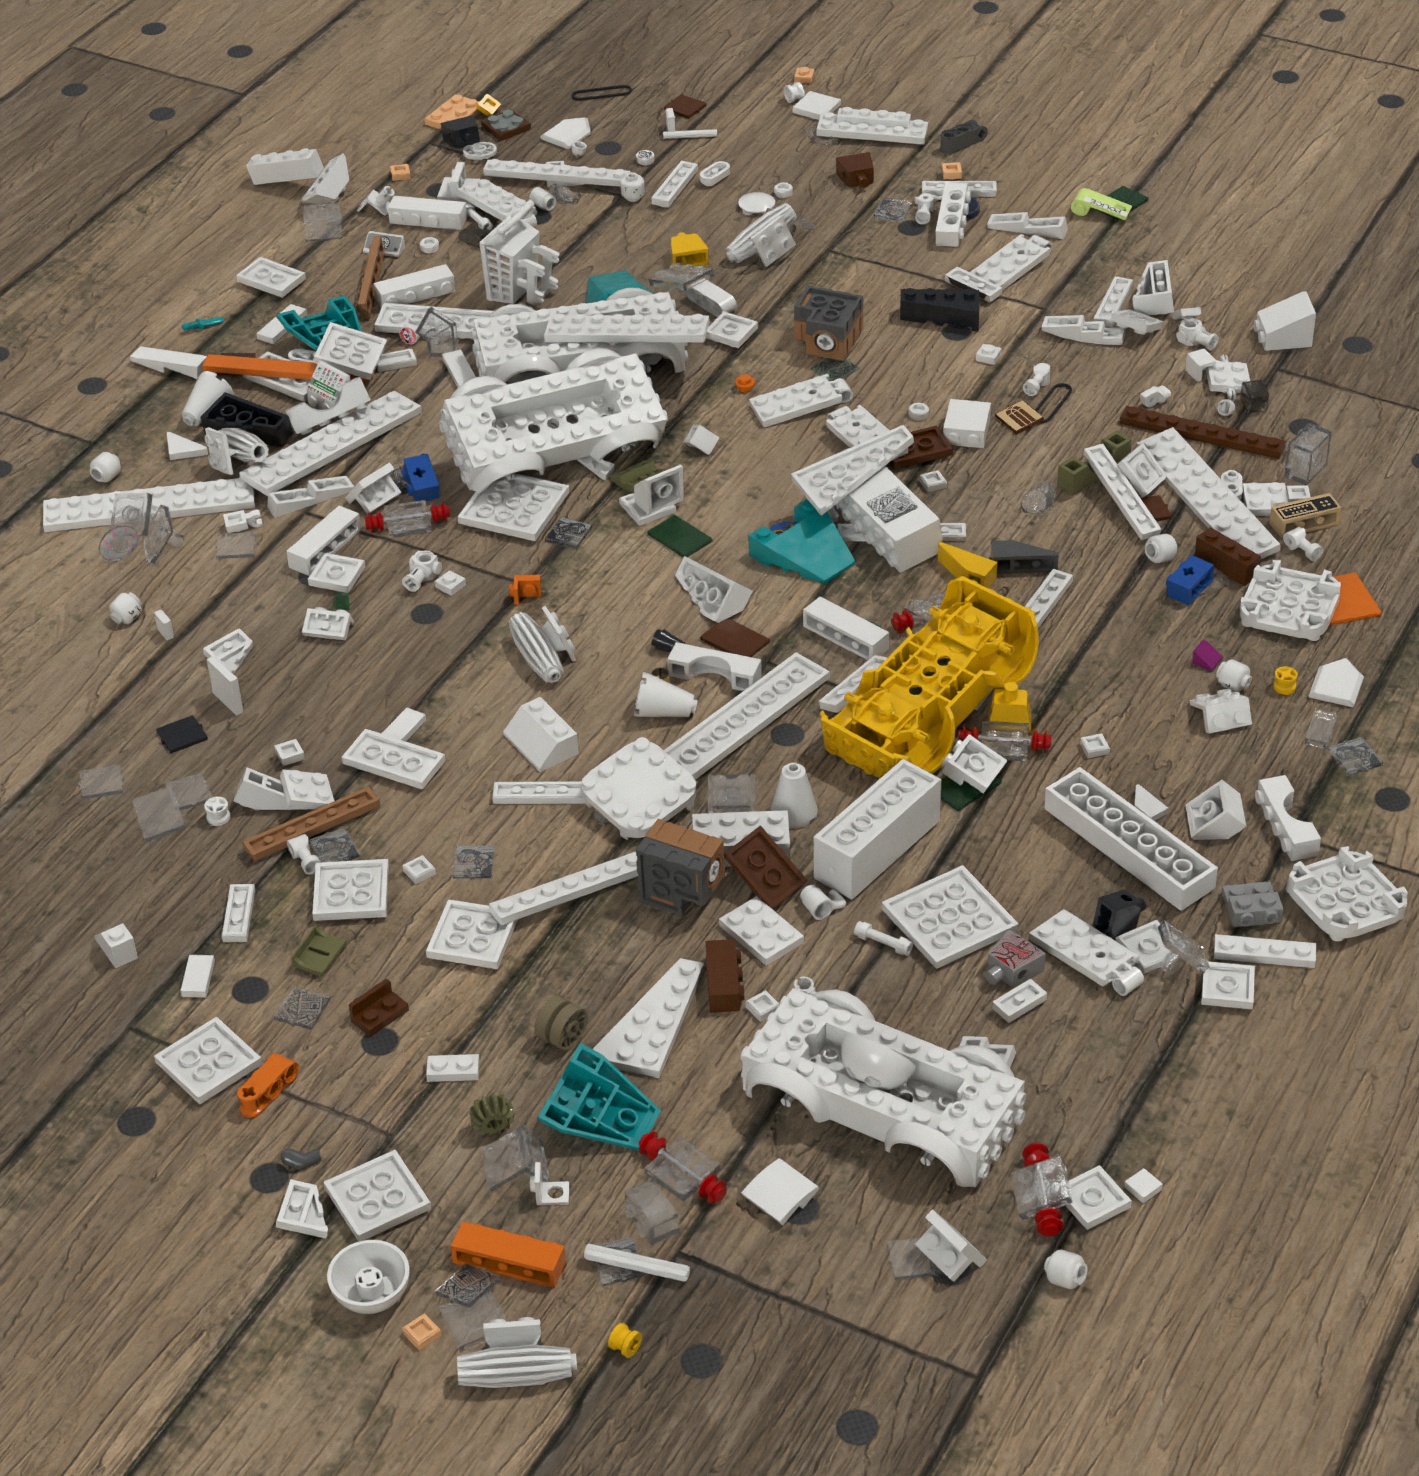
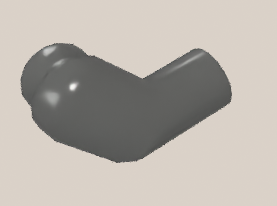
M285 1149L280 1156L285 1165L296 1170H302L321 1161V1156L317 1149H313L305 1154L294 1149Z

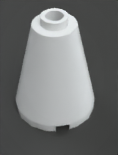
M204 371L199 375L182 412L183 421L187 425H200L202 423L200 417L224 392L234 395L231 386L226 380L222 379L220 381L216 378L217 374L209 371Z
M643 672L642 678H646V680L640 681L635 709H639V711H634L633 716L689 717L690 713L695 714L698 700H694L693 694L649 673Z
M790 763L782 768L771 805V811L788 810L789 829H799L810 825V821L813 818L816 819L818 811L806 770L797 763Z

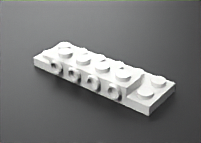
M844 107L839 108L838 114L832 112L821 113L816 136L925 144L928 122L920 119L911 121V114L903 111L894 113L886 110L870 111L866 108L857 110Z

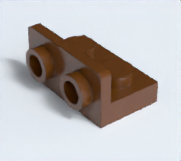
M385 979L362 996L354 999L349 1004L351 1022L369 1037H372L408 1012L409 1007L407 1002L392 991L391 982Z

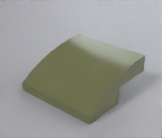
M643 460L610 475V478L622 489L634 493V485L664 472L666 469H656L654 461Z

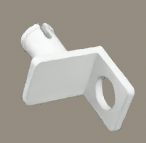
M385 186L380 193L373 189L356 211L359 212L368 202L386 216L390 204L388 200L395 194L394 190L391 189L387 193L390 186Z

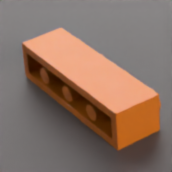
M462 1221L451 1244L452 1261L455 1264L469 1265L471 1268L552 1288L556 1287L566 1264L565 1247L563 1245L534 1239L526 1235L509 1233L502 1229L497 1230L485 1227L477 1223L472 1224Z

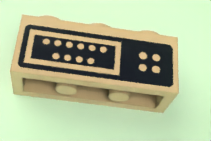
M1330 493L1271 506L1269 524L1280 538H1283L1285 533L1297 527L1304 528L1305 532L1339 525L1341 507Z

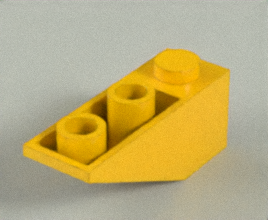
M943 542L938 543V561L956 578L964 576L986 588H989L997 579L996 561Z

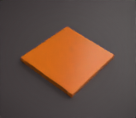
M1356 572L1333 576L1338 582H1341L1339 603L1329 625L1382 615L1381 610Z

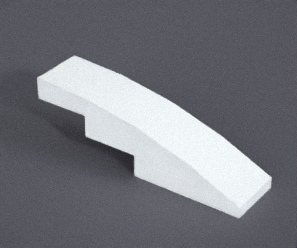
M1084 315L1045 316L1042 325V331L1053 335L1102 345H1123L1126 335L1125 328H1105L1104 321L1085 322Z

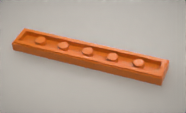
M208 354L202 367L203 371L311 380L318 364L313 362Z

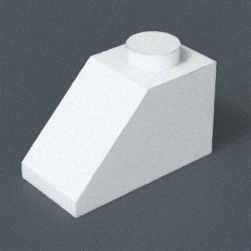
M123 923L94 936L115 968L138 959L134 938Z

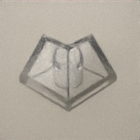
M433 307L428 308L415 333L427 340L429 357H442L444 353L459 350L456 322Z

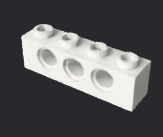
M945 182L935 231L936 246L959 247L960 239L964 238V228L962 227H966V215L969 212V203L967 202L971 201V191H968V183Z

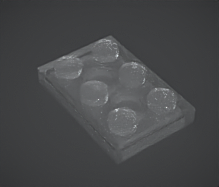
M673 263L669 266L670 268L656 272L655 276L649 278L650 286L686 291L713 277L714 273L713 269L704 268V266L696 267L692 266V264L682 265L680 263Z

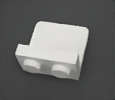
M1222 689L1217 691L1215 695L1199 694L1196 695V699L1190 700L1191 706L1203 710L1206 733L1210 734L1252 724L1249 698L1240 695L1239 692H1231V689Z

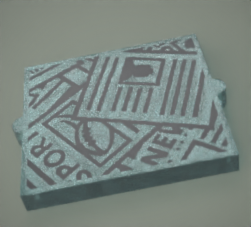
M828 358L812 366V370L821 376L828 374L829 381H834L838 378L844 379L860 370V367L852 363L850 359L845 358L844 361Z

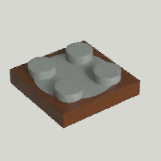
M512 109L504 110L502 113L481 120L482 127L501 141L531 129V123Z

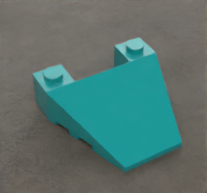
M808 499L794 506V522L797 524L778 535L763 526L748 535L750 557L769 567L772 564L780 566L782 571L788 573L790 570L799 572L801 577L824 584L855 565V559L828 512L821 516Z

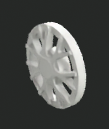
M479 142L463 148V155L467 159L473 160L488 159L497 153L496 145L489 142Z

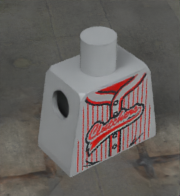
M1008 930L988 953V971L985 973V978L992 985L1002 980L1009 986L1016 987L1045 970L1046 953L1012 930Z

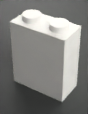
M950 399L943 427V435L949 444L984 448L990 423L991 403Z

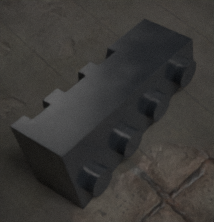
M951 288L901 289L900 320L919 323L932 321L938 326H943L944 323L953 324L954 328L963 329V326L972 327V331L979 332V290H957Z
M226 392L200 417L204 431L208 427L217 431L222 430V428H239L256 435L265 444L282 446L294 434L288 415Z

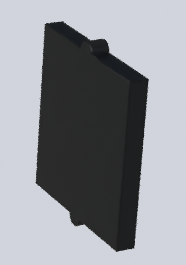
M193 715L156 729L161 738V743L165 744L171 754L208 740L207 735L203 731L202 724H199Z

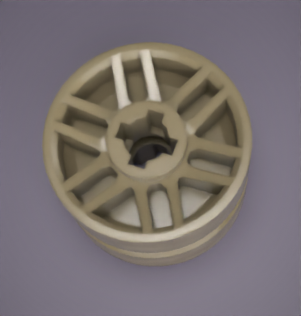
M555 995L547 1000L540 1009L535 1021V1034L563 1051L570 1050L579 1042L585 1032L588 1023V1012L569 1000Z

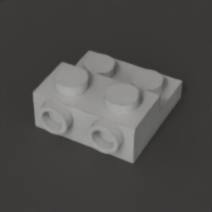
M1271 881L1222 886L1223 899L1233 927L1282 923L1283 906L1278 892L1273 890Z

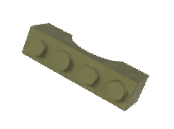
M1115 431L1103 438L1100 444H1104L1118 464L1131 452L1132 439ZM1071 457L1058 465L1057 486L1072 495L1099 479L1088 461L1083 463L1075 457Z

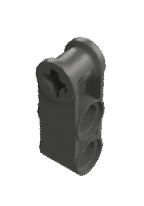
M972 119L941 132L940 151L952 154L972 144L981 142L986 138L988 129L983 125H978Z

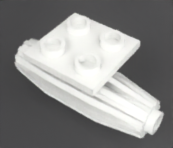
M784 203L765 213L745 228L726 248L727 258L731 262L739 263L758 253L764 266L767 267L796 245L788 229L797 219L792 207L788 203Z
M209 427L205 428V442L210 452L208 456L209 463L212 468L223 473L233 474L230 456L244 462H262L269 454L267 445L252 433L239 428H222L219 431Z
M546 606L542 607V610L548 621L542 628L527 613L519 612L514 614L510 618L509 627L517 648L530 668L546 683L557 682L564 673L557 652L565 650L572 662L577 661L573 654L576 651L570 639L566 640L569 634L563 625L558 626L560 621L554 611L550 613Z
M522 1317L518 1321L506 1322L504 1319H494L489 1323H483L486 1349L457 1356L458 1384L465 1386L503 1388L540 1385L572 1377V1371H577L576 1353L570 1354V1348L542 1345L540 1319L534 1320L532 1317Z

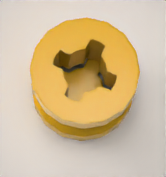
M1287 666L1276 669L1273 689L1282 695L1294 693L1298 678L1297 671Z
M619 1323L610 1334L608 1347L612 1350H620L623 1356L631 1358L641 1345L642 1334L636 1330H629V1327L624 1323Z

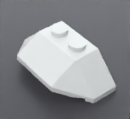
M343 153L328 162L307 193L302 197V204L324 206L328 203L333 204L339 199L338 195L346 189L345 186L349 182L346 157Z

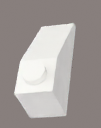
M247 767L238 784L233 800L241 806L254 810H307L288 807L280 780Z

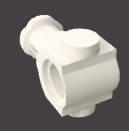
M1192 316L1181 321L1179 332L1176 333L1178 342L1187 346L1201 344L1209 351L1216 347L1219 340L1217 334L1207 332L1202 322Z
M418 550L410 558V573L402 579L403 586L411 592H416L421 587V582L433 580L436 575L440 574L442 563L438 562L437 555L430 551Z

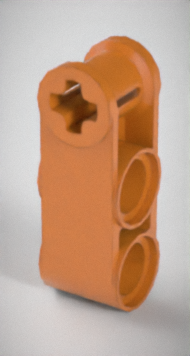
M278 1053L271 1054L267 1061L237 1091V1097L241 1101V1115L246 1118L259 1116L280 1095L281 1091L296 1078L299 1064Z

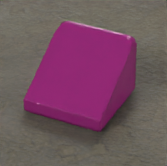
M1203 639L1193 651L1192 664L1213 671L1223 659V656Z

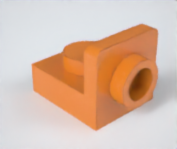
M514 575V584H510L509 588L510 597H514V605H519L520 597H541L540 575Z

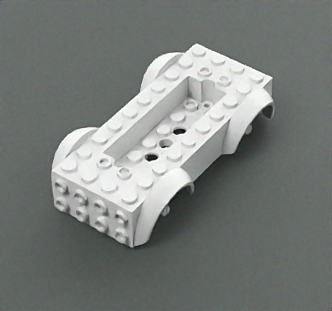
M625 288L610 295L606 301L560 306L558 308L540 309L537 311L522 304H509L492 312L489 317L473 319L474 327L471 328L472 340H474L472 348L479 377L491 376L511 384L541 377L545 374L549 375L565 371L576 357L589 350L599 348L612 350L622 357L636 353L639 360L644 363L645 373L646 369L647 373L650 372V365L657 364L662 359V356L664 359H671L674 364L675 373L684 371L685 362H688V353L685 350L688 342H545L544 339L550 317L556 314H662L670 316L679 314L676 311L675 300H671L669 292L652 294L640 288Z
M599 348L589 350L576 357L565 371L512 384H506L491 376L471 379L462 384L452 394L450 399L444 400L439 428L442 433H445L448 449H452L454 463L461 470L463 483L467 484L469 491L473 490L481 493L485 492L490 484L506 476L508 481L510 479L513 480L515 478L514 473L518 471L538 470L539 475H543L545 467L587 456L596 460H602L603 457L613 450L621 447L622 451H625V449L627 451L630 449V443L642 440L653 441V448H657L665 431L668 415L662 409L659 395L654 392L651 378L647 377L644 363L639 360L636 353L622 357L612 350ZM569 415L577 417L578 422L571 424L567 422L566 418ZM554 423L558 428L552 429L547 424ZM536 425L540 431L534 434L528 430L529 426Z
M792 988L787 996L782 997L779 1007L774 1013H770L764 1027L757 1030L753 1041L743 1049L740 1056L742 1061L741 1078H743V1090L746 1091V1096L752 1098V1090L755 1085H770L786 1092L781 1099V1103L784 1106L790 1107L796 1098L809 1110L814 1121L820 1123L832 1120L885 1142V1151L889 1153L891 1152L892 1145L898 1143L919 1147L926 1151L920 1159L922 1164L925 1165L926 1163V1166H930L933 1159L937 1157L951 1170L956 1180V1185L961 1187H976L981 1179L984 1180L987 1177L993 1160L997 1161L999 1159L1004 1143L1010 1142L1016 1125L1020 1126L1025 1117V1111L1023 1110L1027 1096L1024 1093L1025 1081L1015 1078L1008 1064L998 1054L977 1045L960 1046L949 1051L875 1021L874 1016L861 1000L841 990H824L810 995ZM850 1033L865 1037L899 1053L916 1066L914 1073L904 1084L891 1090H885L887 1092L851 1078L844 1067L841 1055L845 1034ZM905 1095L909 1099L912 1097L913 1101L911 1103L899 1097Z

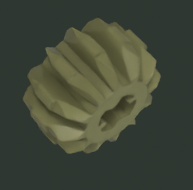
M494 1093L488 1097L483 1095L481 1100H474V1106L470 1107L469 1113L472 1127H474V1130L479 1131L480 1135L488 1133L490 1137L494 1133L501 1134L503 1129H510V1124L514 1122L512 1103L503 1094L496 1096Z

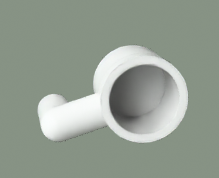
M536 187L531 191L529 200H532L535 206L547 211L554 209L556 198L541 187Z
M815 885L805 887L800 894L803 905L817 920H822L828 917L833 910L846 906V901L835 889L829 892L828 896L830 898Z

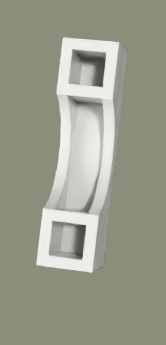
M359 376L341 385L340 398L331 408L317 410L302 402L287 409L286 413L296 434L301 433V435H305L313 431L312 427L319 424L322 427L331 422L330 419L335 416L342 418L350 414V409L356 407L359 410L368 406L367 402L370 401V397Z
M677 642L667 659L670 677L690 680L699 674L717 673L730 681L732 689L739 691L746 690L762 676L761 659Z
M1286 775L1259 780L1258 790L1255 791V799L1257 804L1262 806L1265 819L1270 821L1274 835L1280 839L1283 852H1287L1291 861L1319 856L1321 837L1313 823L1297 820L1286 812L1292 808L1294 789Z

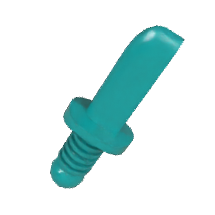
M223 317L205 320L197 318L194 322L182 324L181 327L184 331L199 329L201 331L204 330V326L220 324L225 320Z

